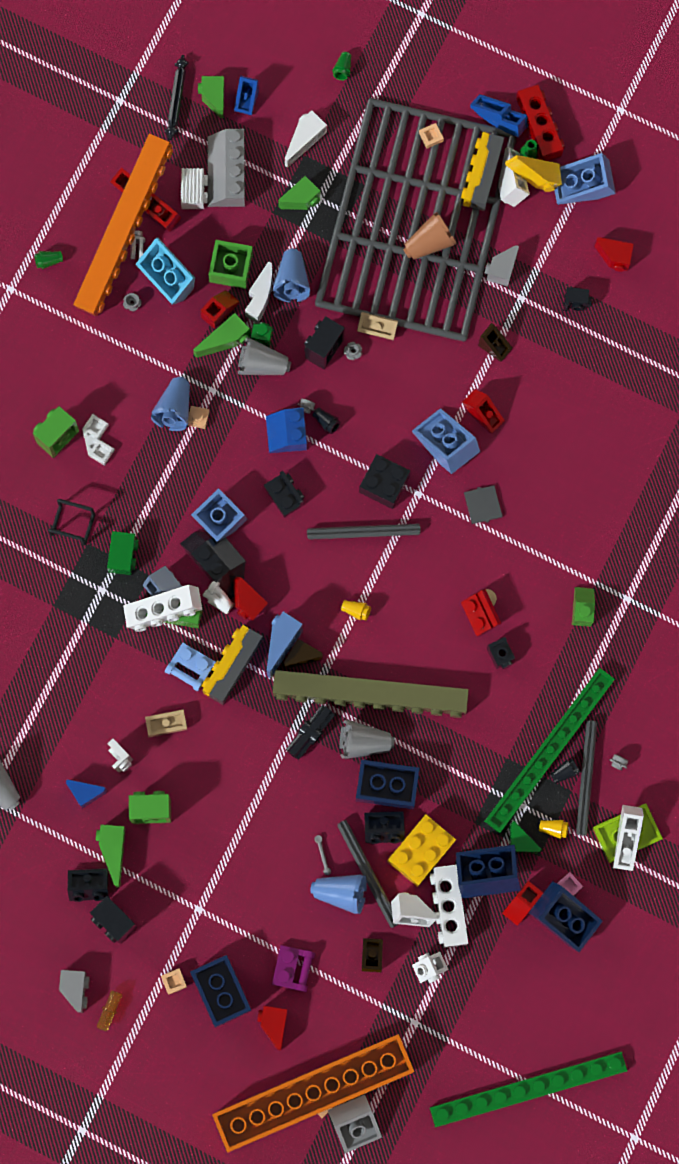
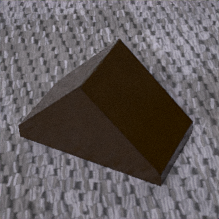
M493 323L480 336L478 346L500 362L512 349V346Z
M298 639L284 661L285 669L320 661L323 660L322 652Z

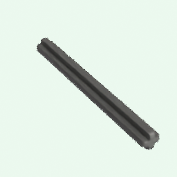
M420 524L307 529V538L332 539L419 535L421 530Z
M592 720L586 722L576 835L586 836L588 828L597 722Z
M344 820L338 823L337 827L359 869L366 876L367 884L389 926L393 928L399 925L393 924L391 904L348 822Z

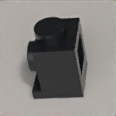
M567 287L563 311H567L568 308H572L574 311L586 310L587 307H591L592 296H589V289Z
M506 637L487 646L486 649L496 669L500 667L505 669L513 665L512 662L515 660V656L507 643ZM501 650L505 651L506 655L503 657L499 655V651Z

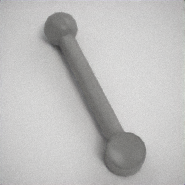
M317 835L315 842L318 844L324 865L323 872L325 875H330L331 869L328 868L321 843L322 837Z

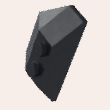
M208 532L192 533L180 545L211 582L220 583L219 587L231 600L234 598V578L241 577L244 580L246 561L227 538L217 542Z

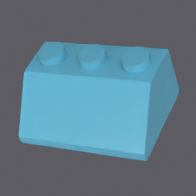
M156 238L138 260L136 266L171 304L183 302L194 289L195 277L159 238Z

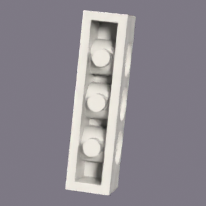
M186 585L123 605L127 628L135 629L136 632L145 631L146 627L161 626L163 625L162 622L177 621L181 616H193L196 614L195 612L202 610L199 587Z
M457 865L434 867L432 869L433 873H430L431 885L435 884V892L432 893L433 903L438 906V912H435V914L437 915L436 924H440L441 932H438L439 944H443V948L467 945L468 938L462 897L458 886ZM442 882L450 884L451 890L449 892H443L440 889ZM446 901L451 902L454 906L453 911H445L443 903ZM448 921H453L456 924L455 931L450 932L446 929Z

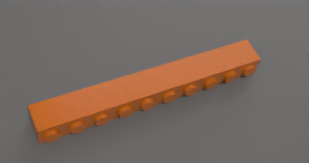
M152 134L148 135L73 305L76 308L94 316H98V313L103 311L105 306L104 300L112 291L111 284L119 275L121 262H124L128 252L126 250L135 239L134 232L142 223L144 210L146 211L150 205L149 198L152 193H155L158 187L157 180L165 171V162L172 156L173 146L170 142Z

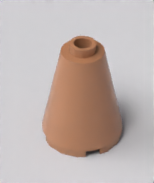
M436 212L404 243L406 247L403 250L408 258L412 257L415 260L454 246L457 243L438 212Z

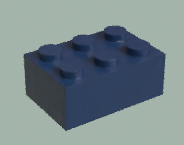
M361 760L355 801L414 809L419 768Z
M515 845L456 852L458 886L462 899L521 891Z
M553 881L529 911V914L577 952L582 950L603 922L564 887Z
M227 955L190 971L215 1028L252 1011Z

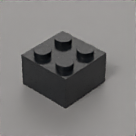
M326 316L323 321H318L314 328L316 330L313 336L309 335L304 343L305 359L324 370L344 341L345 334L343 326Z
M376 454L359 486V493L393 509L410 477L411 470Z
M108 896L90 912L93 916L91 918L92 922L100 929L104 927L107 930L104 934L113 943L118 941L121 944L137 928L131 919Z

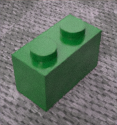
M112 531L107 565L109 573L131 575L132 570L136 569L137 559L134 558V552L138 551L139 540H136L135 534Z

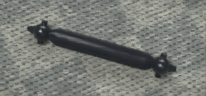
M184 55L175 63V66L178 68L174 77L168 117L169 126L164 131L168 135L169 140H172L173 136L179 131L176 129L179 120L186 74L185 68L189 64L185 60Z

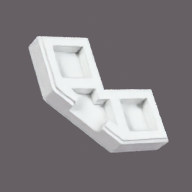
M92 414L82 429L89 457L105 466L115 451L113 447L100 440L109 424Z

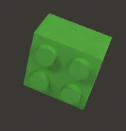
M215 240L209 270V282L246 289L253 247Z
M58 406L47 414V419L43 423L40 422L35 426L33 435L36 443L54 458L79 432L76 420Z
M154 791L153 795H145V792H133V795H129V820L131 823H171V799L169 794H165V791Z

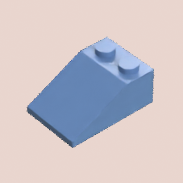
M603 153L560 167L562 185L554 190L558 205L597 200L616 194L610 161Z
M441 408L412 430L413 434L437 462L451 474L480 452L476 437Z
M282 612L281 615L277 614L271 623L272 633L267 663V677L270 679L303 632V624L285 612Z

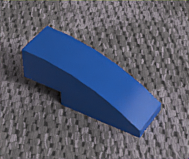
M479 94L470 104V108L487 122L513 136L519 137L528 127L527 115L511 110V104Z

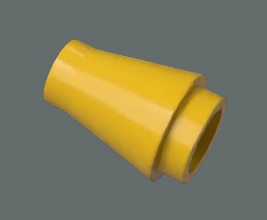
M344 600L341 611L360 621H367L371 606L363 602Z
M541 820L539 832H544L559 839L562 837L566 838L569 823L564 822V820Z

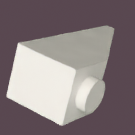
M312 110L308 114H303L299 119L285 156V166L287 168L327 133V124Z
M506 147L498 188L500 199L504 203L515 207L530 194L527 181L505 165L506 161L516 155L520 156V153L510 147Z
M622 806L613 868L633 871L644 817L643 810L640 807Z

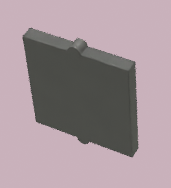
M495 486L478 487L476 490L464 492L472 524L488 523L489 520L502 518Z

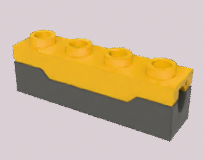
M483 132L482 137L477 138L475 148L478 149L477 155L473 154L470 165L473 166V169L468 171L466 182H469L468 187L463 188L461 198L464 199L463 206L485 211L504 137Z
M244 625L240 629L237 628L232 635L234 640L231 645L227 644L222 652L223 658L221 661H216L212 668L213 674L210 678L207 677L202 684L203 694L224 705L263 641V636Z

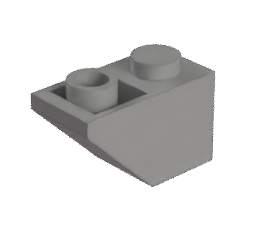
M61 970L59 991L78 1013H83V1009H87L88 997H85V988H89L90 977L86 976L87 973L83 971Z

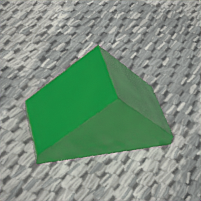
M515 821L511 823L509 845H515L517 854H538L542 849Z

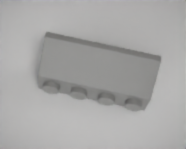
M224 129L208 136V207H245L244 129Z

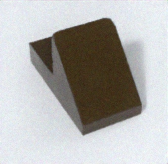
M363 938L361 971L382 973L383 939Z

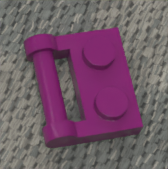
M280 945L272 985L307 992L308 975L315 953ZM302 956L304 957L299 984L293 983L298 957Z

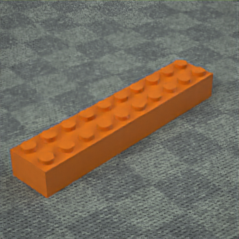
M398 1034L212 1114L226 1151L229 1153L412 1074L414 1069Z

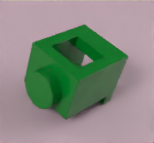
M254 323L251 339L270 348L273 334L272 327L267 323Z

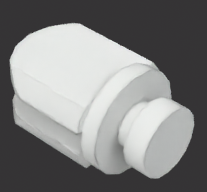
M135 231V239L131 244V259H135L136 244H138L139 260L143 255L145 238L142 237V231Z

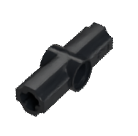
M322 704L312 718L307 720L299 729L298 735L286 748V751L299 761L308 748L314 745L321 737L323 730L335 717V714Z

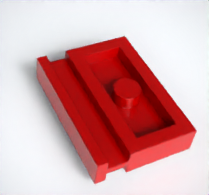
M486 589L480 590V592L461 602L476 636H481L502 624Z

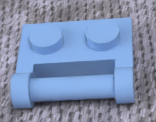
M182 643L166 667L165 673L173 674L193 686L194 690L199 691L216 662ZM179 663L200 676L199 679L196 680L177 669L176 665Z

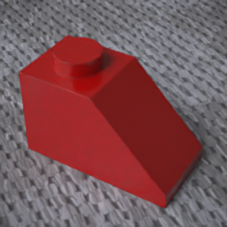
M597 237L594 247L608 267L619 272L628 271L634 244Z
M474 389L462 401L469 413L490 433H493L505 421L489 396L483 392Z
M235 577L234 607L239 610L237 614L244 620H254L268 602L241 577Z
M263 1006V1010H259L257 1022H261V1028L275 1048L281 1050L287 1009Z

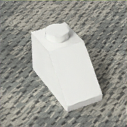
M403 892L399 893L391 901L393 924L430 927L437 920V915L417 895H409V893Z

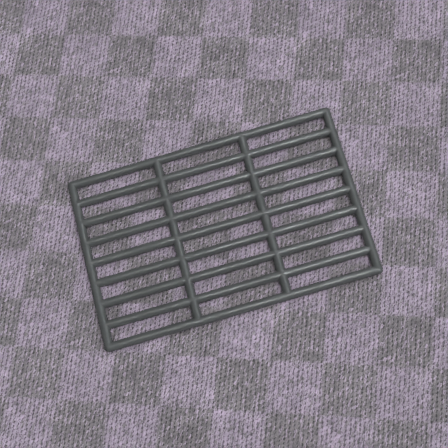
M369 98L318 288L315 306L361 317V313L365 312L397 320V326L462 342L466 341L501 203L498 188L499 180L495 196H489L487 200L488 204H492L478 265L467 262L480 211L472 208L460 261L449 258L451 247L443 249L442 256L429 254L418 258L422 260L406 320L395 317L410 258L404 252V247L396 246L395 242L410 185L420 187L421 189L408 239L418 230L428 189L439 192L433 214L438 212L441 215L446 194L456 196L448 228L451 236L454 238L463 203L461 195L463 188L467 187L466 177L468 171H471L472 165L470 163L476 151L475 145L480 131L508 137L507 147L512 149L515 146L516 136L508 134L497 127ZM375 106L384 108L368 168L360 166L359 161L373 107ZM392 110L401 112L402 115L388 170L385 172L376 168ZM410 114L418 116L420 119L405 176L394 174ZM427 119L438 121L437 126L441 134L445 123L455 125L441 185L430 182L439 144L432 146L430 149L423 180L412 178L422 140L419 130L425 128ZM462 127L473 129L459 188L457 189L449 187L448 183ZM357 172L365 174L367 177L352 235L341 233ZM374 177L385 179L370 239L359 237L373 180ZM392 181L403 183L388 243L379 242L377 238ZM338 241H347L350 243L334 303L323 301ZM356 245L368 246L352 307L341 305ZM376 248L385 250V255L369 312L359 308L373 253ZM397 253L404 256L389 315L377 314L392 254ZM431 261L439 263V268L425 324L423 325L415 323L414 318L428 262ZM448 265L458 269L443 329L432 327ZM469 270L476 273L461 333L450 331L464 271Z

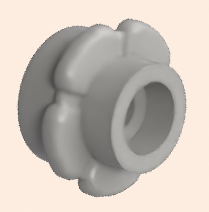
M129 293L123 299V306L127 310L136 311L141 306V299H139L137 294Z
M355 342L348 343L347 347L344 348V354L350 360H356L362 355V347L359 344H355Z
M301 398L300 404L297 403L300 408L304 409L305 413L310 414L311 411H315L314 402Z
M616 754L610 759L612 762L611 766L622 770L623 767L627 768V759Z

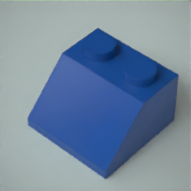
M303 408L284 409L266 416L269 453L307 450Z

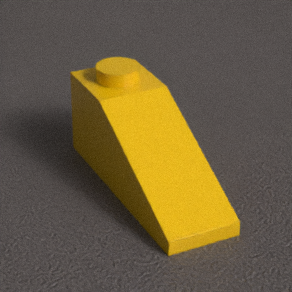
M519 155L505 162L508 168L537 189L551 192L556 187L562 185L560 164Z

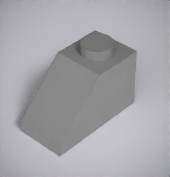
M515 245L494 256L491 263H487L485 274H488L486 281L508 286L519 246Z

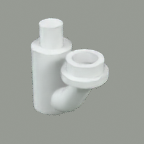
M213 581L203 596L208 599L209 604L225 614H229L234 603L230 601L226 593L219 587L220 583Z

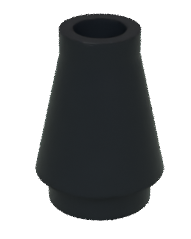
M317 408L313 412L312 416L326 433L333 434L339 428L341 422L338 421V417L321 408Z
M570 759L569 761H564L556 770L550 773V776L556 784L576 777V774L580 771L573 759Z

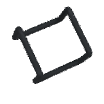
M57 499L59 507L52 529H48L49 535L53 536L54 533L81 540L82 544L86 545L95 518L94 509L63 499ZM62 503L91 512L92 515L84 538L55 530L62 510Z

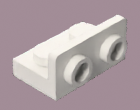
M112 739L107 743L111 747L108 751L118 760L112 767L119 773L121 771L125 772L132 766L131 761L133 759Z

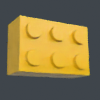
M425 815L387 862L418 887L455 843L456 839L429 816Z

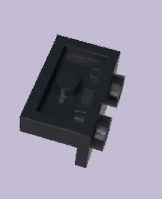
M281 471L279 476L264 484V488L285 518L303 506L304 496L299 489L296 490L292 485L294 481L289 473L285 474L284 471Z
M404 812L364 813L365 843H399L404 841Z
M108 869L68 870L67 891L69 901H101L106 896L109 897Z

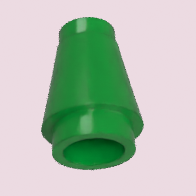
M348 52L341 53L332 70L333 76L338 80H346L350 76L352 56Z
M528 140L521 148L520 156L536 159L538 156L536 141Z
M39 251L34 254L37 269L42 268L43 270L63 262L61 251Z

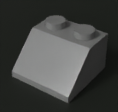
M365 1095L328 1110L345 1153L382 1138Z

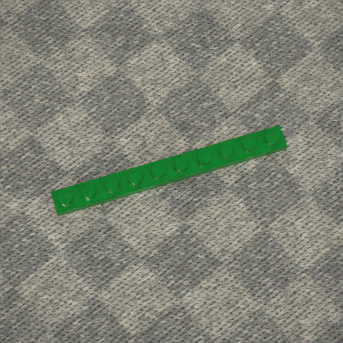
M601 668L597 670L484 821L498 833H501L615 679Z
M618 1052L430 1107V1111L436 1128L627 1072L622 1052Z

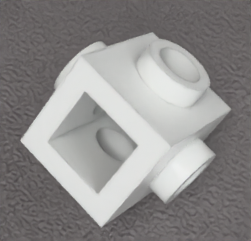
M441 952L431 956L429 953L418 957L419 962L412 965L420 983L427 980L429 983L440 979L439 974L448 970Z

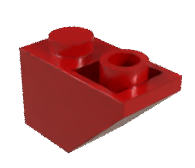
M225 290L213 296L200 310L201 318L216 329L240 301Z
M527 881L502 914L518 926L542 896L543 892Z

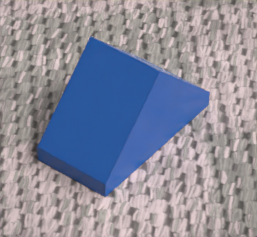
M240 76L234 111L252 115L259 92V82L257 79Z
M66 780L67 786L82 809L105 795L107 791L105 787Z

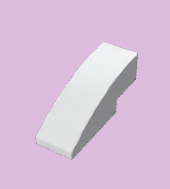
M271 262L267 263L249 290V298L252 300L245 309V316L257 324L266 310L271 294Z

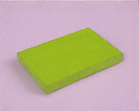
M646 803L639 806L643 810L644 817L637 851L663 839ZM621 815L593 827L609 863L614 862Z

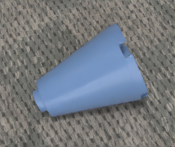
M294 248L284 252L273 285L274 296L281 301L291 302V299H297V302L307 299L310 295V286L302 253Z
M184 377L173 378L154 407L151 419L159 427L163 428L165 425L170 427L169 430L171 431L186 429L188 425L190 384Z
M360 874L317 878L315 882H312L311 894H313L314 898L354 914L362 912L365 903L363 895L367 889L366 876Z

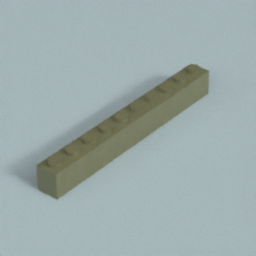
M275 670L273 696L277 700L282 701L294 698L296 702L303 703L307 702V700H314L316 704L334 702L336 706L354 704L353 707L355 708L373 706L375 710H384L385 707L392 708V711L404 712V709L411 710V713L423 714V711L431 712V715L442 716V713L450 714V717L461 718L467 711L468 689Z

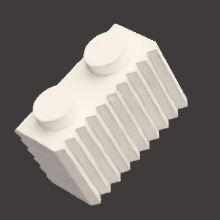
M182 168V209H204V203H208V193L204 192V186H208V175H204L203 168Z

